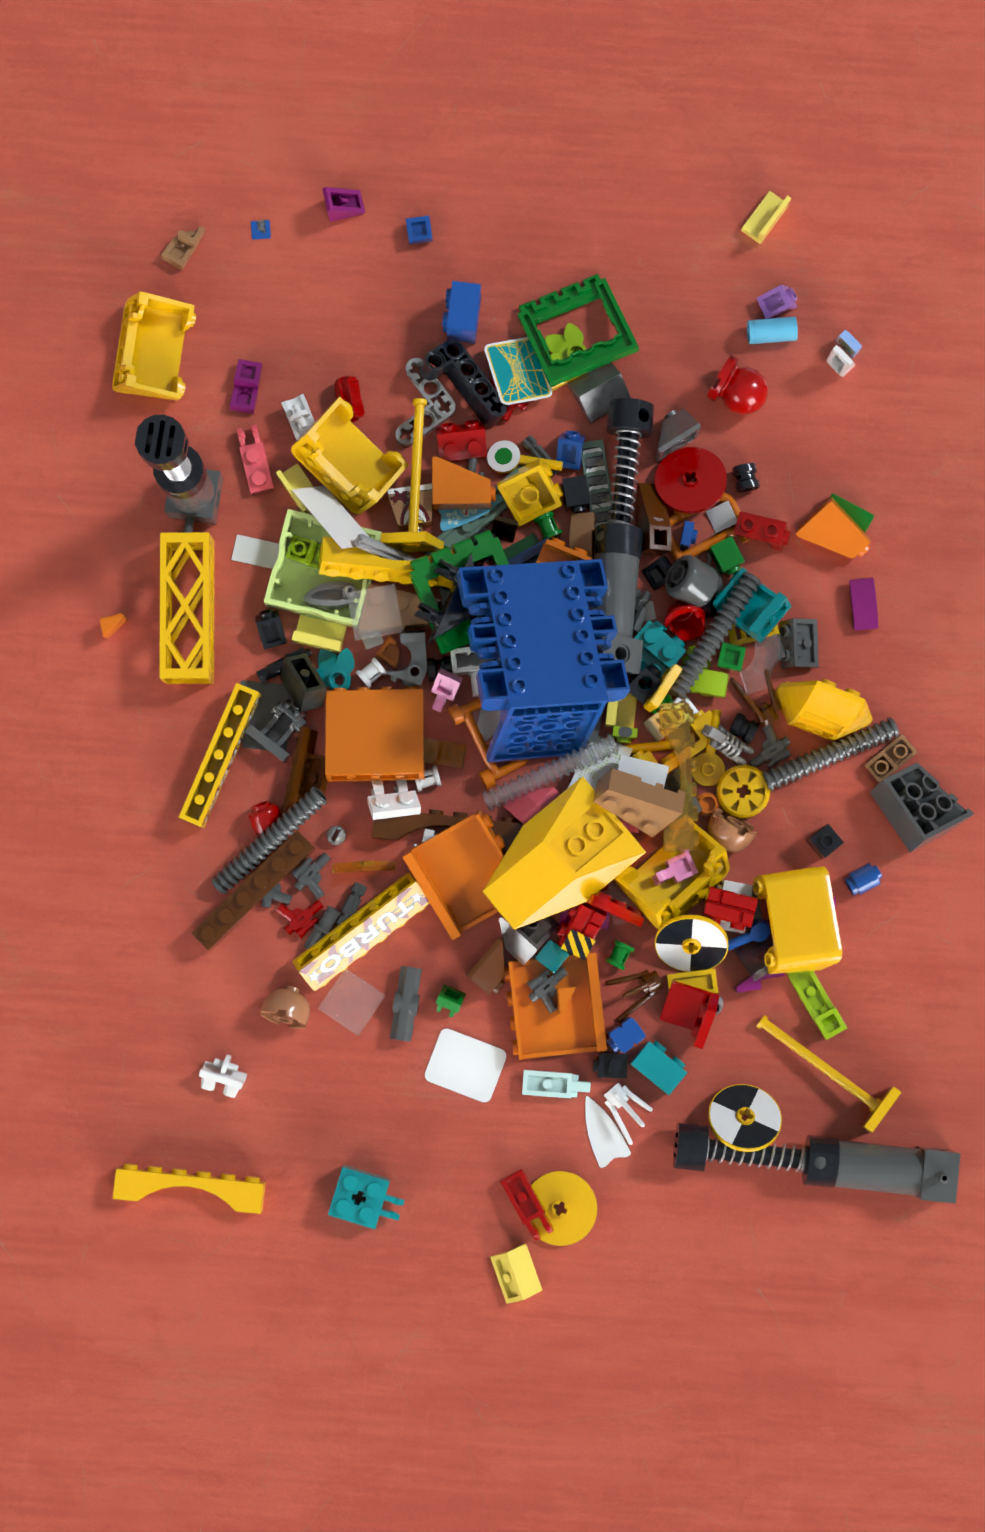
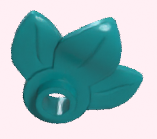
M345 648L337 656L331 651L321 649L318 656L319 669H316L324 684L331 690L333 688H345L347 690L352 681L350 673L355 667L352 652ZM339 676H342L344 679L341 685L336 683V679Z

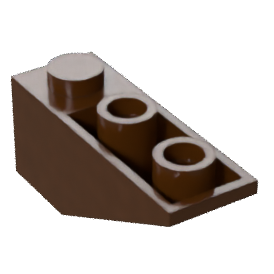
M637 483V527L644 530L641 555L660 556L671 551V524L667 509L658 496L654 484Z

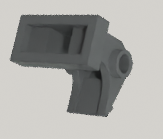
M401 631V644H404L410 650L411 662L403 669L388 670L387 674L392 676L391 681L394 682L397 681V678L402 679L401 683L410 687L416 684L421 685L427 672L426 631ZM417 667L420 672L414 674L411 672V668Z
M289 699L283 703L279 701L271 711L274 716L263 730L259 731L250 724L245 731L246 734L284 763L287 762L291 755L283 750L282 747L294 732L299 733L301 726H305L307 722L304 718L308 714L305 711L300 712L295 702ZM281 718L291 725L283 736L273 730V727Z

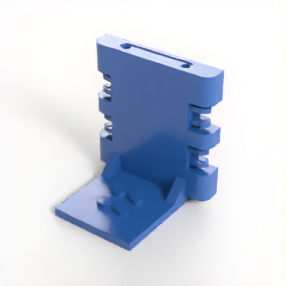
M602 559L458 568L456 576L462 606L468 608L471 615H486V617L473 619L471 625H469L467 634L470 649L477 653L479 659H494V661L480 664V670L476 674L481 708L486 711L500 710V721L486 753L487 762L581 755L606 703L622 700L630 691L624 660H615L611 653L598 654V651H605L612 647L610 641L615 638L618 632L614 615L605 616L603 610L588 609L603 604L601 597L605 595L608 589Z

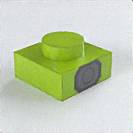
M613 726L611 738H616L617 743L631 744V740L637 739L638 728Z

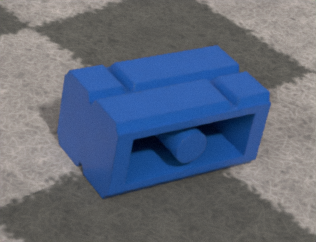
M626 1017L619 1023L620 1026L616 1025L608 1031L609 1038L606 1039V1042L615 1053L617 1051L626 1053L634 1047L633 1043L638 1044L646 1037L634 1018Z

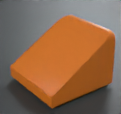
M119 613L100 618L103 637L106 639L110 638L127 621V617Z
M576 987L557 988L559 1013H564Z

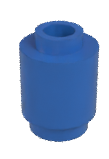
M867 863L850 872L848 877L844 878V881L853 896L856 894L861 895L880 885L879 879L882 878V874L876 865L871 866L870 863Z

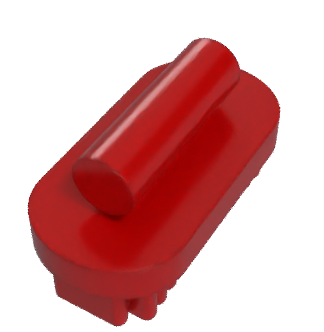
M355 376L338 378L335 381L336 399L341 397L351 405L353 417L350 421L353 423L365 414L360 397L359 380Z

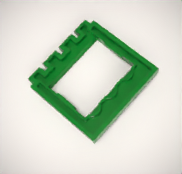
M598 274L583 279V287H580V284L575 282L561 288V296L558 295L557 291L539 297V305L536 304L535 300L518 306L520 313H517L518 319L550 387L639 351V346L606 278L600 279ZM601 299L617 335H614L613 339L606 342L600 341L592 344L591 348L584 351L578 350L570 353L569 357L562 360H552L546 341L540 329H537L536 324Z
M487 530L473 536L476 546L473 545L471 538H467L451 545L454 552L453 555L448 546L430 553L431 564L426 555L410 561L413 571L409 572V576L420 602L440 611L427 582L440 576L433 573L434 569L440 567L437 565L439 559H443V561L460 568L463 566L466 557L472 552L473 562L490 556L494 565H509L499 538H493L491 531ZM465 620L435 639L441 654L469 644L467 631L471 621ZM429 623L431 630L433 631V624Z

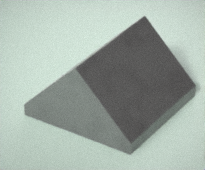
M612 363L589 371L567 383L590 424L608 414L609 402L611 400L631 398L622 374Z

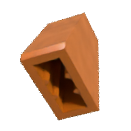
M432 457V504L434 510L491 509V501H496V487H491L490 479L439 457Z
M832 497L803 522L795 532L799 538L851 559H854L857 555L862 557L871 548L869 546L871 538Z

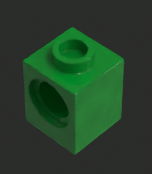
M732 536L710 546L708 550L716 567L719 568L721 576L726 573L728 576L734 575L741 570L740 566L745 562Z

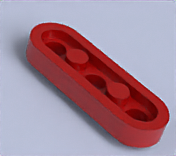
M599 891L597 895L591 894L588 904L638 927L642 926L645 918L641 916L642 912L630 906H628V909H625L627 904L613 899L611 902V896Z

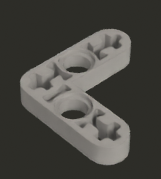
M413 358L406 364V374L422 397L427 400L428 405L424 408V415L430 416L433 420L431 426L423 427L424 438L454 415L455 402L437 378L434 380L423 379L421 381L420 376L416 372L411 373L413 371L412 366L419 367L422 362L420 358ZM427 383H434L438 389L435 394L429 395L425 393L424 386ZM441 393L444 394V396H441L442 402L445 405L448 403L450 404L449 412L447 413L444 410L441 412L439 411L441 409V405L438 402V400H436L434 403L432 402V400L437 399L441 395ZM414 416L401 424L395 432L398 444L403 447L413 445V432L410 434L411 440L409 441L406 438L403 440L400 438L402 437V431L405 430L408 433L413 429L411 424L414 423Z

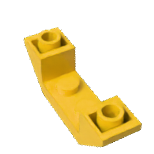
M700 710L690 717L692 722L688 724V727L698 741L695 743L693 739L681 746L683 750L681 753L675 756L672 752L661 760L663 765L669 766L668 773L706 748L708 737L702 734L701 731L705 724L709 726L711 724L712 712L710 710L706 713ZM640 750L631 756L659 764L650 750L646 753Z

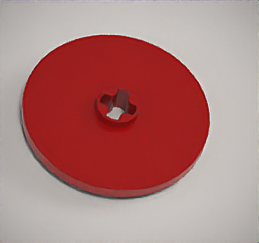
M685 447L671 452L663 458L655 473V488L658 496L669 508L681 513H699L708 510L722 498L726 490L727 474L723 463L715 454L703 448ZM695 477V483L692 481L687 483L686 478L692 479Z

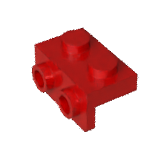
M468 420L464 424L443 423L441 427H436L439 458L453 461L487 457L485 428L482 422Z

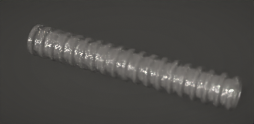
M610 734L605 739L601 737L598 742L594 740L593 744L590 745L588 743L585 748L581 746L578 751L572 750L570 755L566 753L565 757L559 756V760L553 759L551 760L552 763L546 762L545 766L542 767L540 765L537 770L533 768L530 773L524 772L523 776L518 775L515 780L511 778L508 783L504 781L502 786L498 784L495 789L491 787L489 788L490 791H483L484 802L489 810L494 811L496 806L500 808L501 804L507 805L508 801L511 800L513 802L516 797L520 799L523 794L529 795V791L535 792L536 788L542 789L543 785L548 786L551 781L555 783L556 779L562 780L563 776L566 775L568 777L571 772L575 774L578 769L584 770V766L590 767L593 762L597 764L598 760L601 759L603 761L606 756L610 758L613 753L619 754L617 744Z

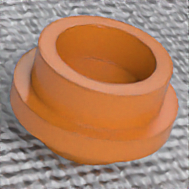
M702 793L697 797L703 809L699 812L702 816L710 817L713 811L720 806L717 796L712 793Z

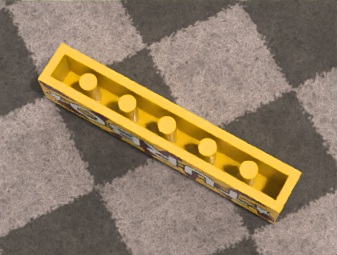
M236 683L178 818L205 828L243 740L245 731L262 696L258 691Z
M408 872L292 962L305 981L316 991L318 988L324 987L335 975L345 971L356 959L363 957L374 945L384 941L395 929L405 925L407 920L416 913L423 911L430 902Z

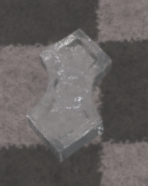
M779 634L766 637L762 643L755 641L753 661L746 669L740 672L745 691L748 695L768 689L764 670L768 669L771 677L774 666L778 661L786 657Z

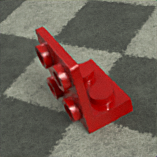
M672 981L660 1020L692 1030L691 1035L695 1036L693 1046L703 1049L716 1015L720 995Z

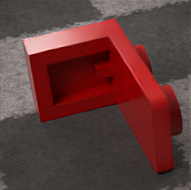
M741 511L738 515L734 534L770 543L772 549L782 551L783 544L788 545L791 531L787 530V522Z

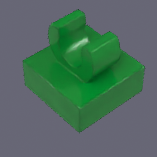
M723 642L717 667L741 672L746 647Z
M444 984L435 1003L438 1004L437 1012H440L442 1007L451 1010L449 1017H453L455 1012H459L466 993Z

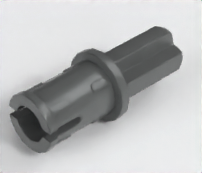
M328 905L319 922L314 924L315 928L304 947L309 949L330 933L341 912Z

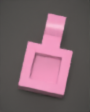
M442 668L439 670L431 692L437 694L432 709L441 713L447 699L451 701L455 699L463 679L462 677Z
M686 851L665 862L667 869L655 873L651 878L655 886L671 878L677 884L697 875L699 872L689 852Z

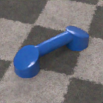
M756 919L752 923L751 931L728 940V951L751 941H765L771 932L770 923L766 919Z

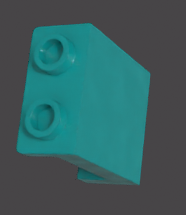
M745 568L736 572L731 577L726 588L715 596L713 606L717 612L723 609L721 607L723 603H727L726 598L731 596L730 592L734 591V586L739 584V578H743V572H748ZM763 584L760 587H756L757 592L752 593L753 598L748 600L749 604L744 606L745 610L740 612L741 616L736 618L737 622L734 624L760 643L792 607L785 595L780 592L776 594Z

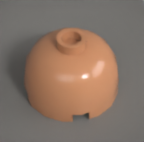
M716 808L707 824L708 835L728 852L737 853L746 849L754 840L757 831L752 832L754 827L746 820L727 816L724 814L725 811L723 809Z
M286 986L285 989L273 990L266 996L260 1013L263 1018L280 1025V1022L290 1024L288 1028L305 1029L310 1016V1005L307 999L299 994L300 989Z

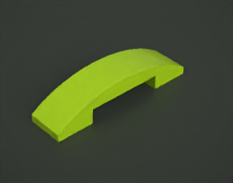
M814 971L786 973L825 1040L847 1029L846 1024L836 1007L833 1006Z

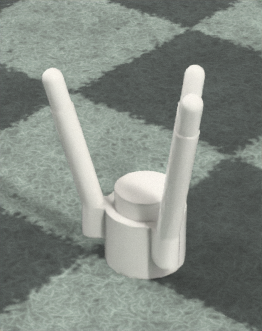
M617 1083L604 1095L607 1099L605 1104L611 1110L628 1144L632 1145L633 1141L615 1106L618 1109L623 1106L640 1127H644L645 1124L627 1104L628 1097L649 1112H652L653 1108L632 1093L626 1085L622 1087Z

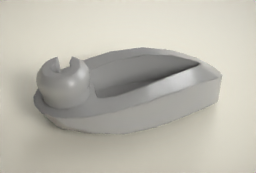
M328 582L308 591L303 600L305 605L312 608L335 610L354 602L358 591L354 585L347 582Z

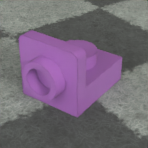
M780 285L756 298L766 319L774 318L789 309L797 308L795 302L797 301V296L794 290L785 285Z

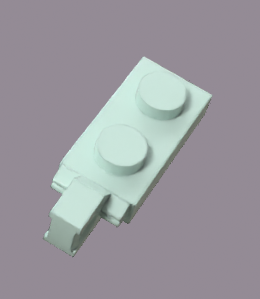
M524 1069L522 1095L559 1098L577 1097V1092H590L591 1082L578 1081L579 1075L573 1073Z

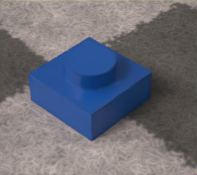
M429 215L406 219L409 245L433 241Z
M685 521L679 545L680 549L687 550L690 544H695L698 530H694L695 522Z

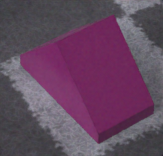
M324 187L322 189L330 222L365 213L360 190Z

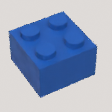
M452 281V287L446 290L445 303L446 309H449V311L443 314V332L447 333V340L452 339L475 344L481 303V284Z

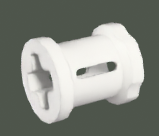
M375 657L371 659L372 662L364 669L356 671L368 688L372 687L371 684L381 675L385 676L387 674Z
M436 765L432 769L425 770V780H415L418 792L422 791V788L429 786H442Z

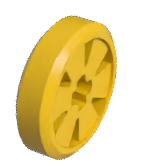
M737 765L728 769L720 777L716 787V796L720 807L727 814L735 818L744 819L757 815L766 807L770 798V789L760 770L749 765ZM745 785L747 786L746 790L750 791L749 795L740 798L737 788L740 789Z

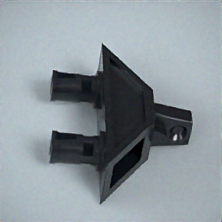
M472 552L466 557L462 567H474ZM439 559L437 565L440 567L434 569L433 572L451 580L453 584L443 609L438 611L420 602L417 607L420 610L414 614L415 617L433 624L434 629L428 643L465 620L472 621L475 618L486 617V615H471L468 608L462 606L456 576L458 568L443 561V559Z

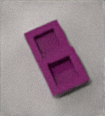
M238 360L230 410L254 414L262 363Z
M874 578L850 579L849 594L854 631L879 628Z
M768 969L761 970L739 982L734 987L735 992L762 989L760 979L782 977L784 973L768 974Z

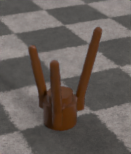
M768 669L764 670L771 704L765 701L756 705L733 677L730 679L737 691L754 711L762 727L776 721L779 718L776 712L780 710Z
M645 970L641 973L606 981L607 985L642 978L638 981L640 986L624 993L622 997L627 998L640 991H643L646 995L617 1018L618 1022L629 1016L651 997L659 994L658 990L663 988V984L655 970L650 973L648 970Z

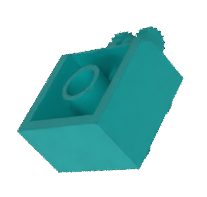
M344 1165L328 1215L376 1229L379 1216L399 1220L400 1214L397 1212L382 1209L384 1200L395 1205H404L405 1200L386 1194L391 1179ZM359 1191L364 1192L363 1196H366V1201L356 1202L353 1194H357Z

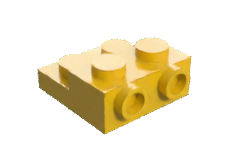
M540 458L519 468L518 473L497 483L500 493L519 526L562 506L561 497L564 496L563 490L559 483H553L550 478L553 473L547 462L543 464Z

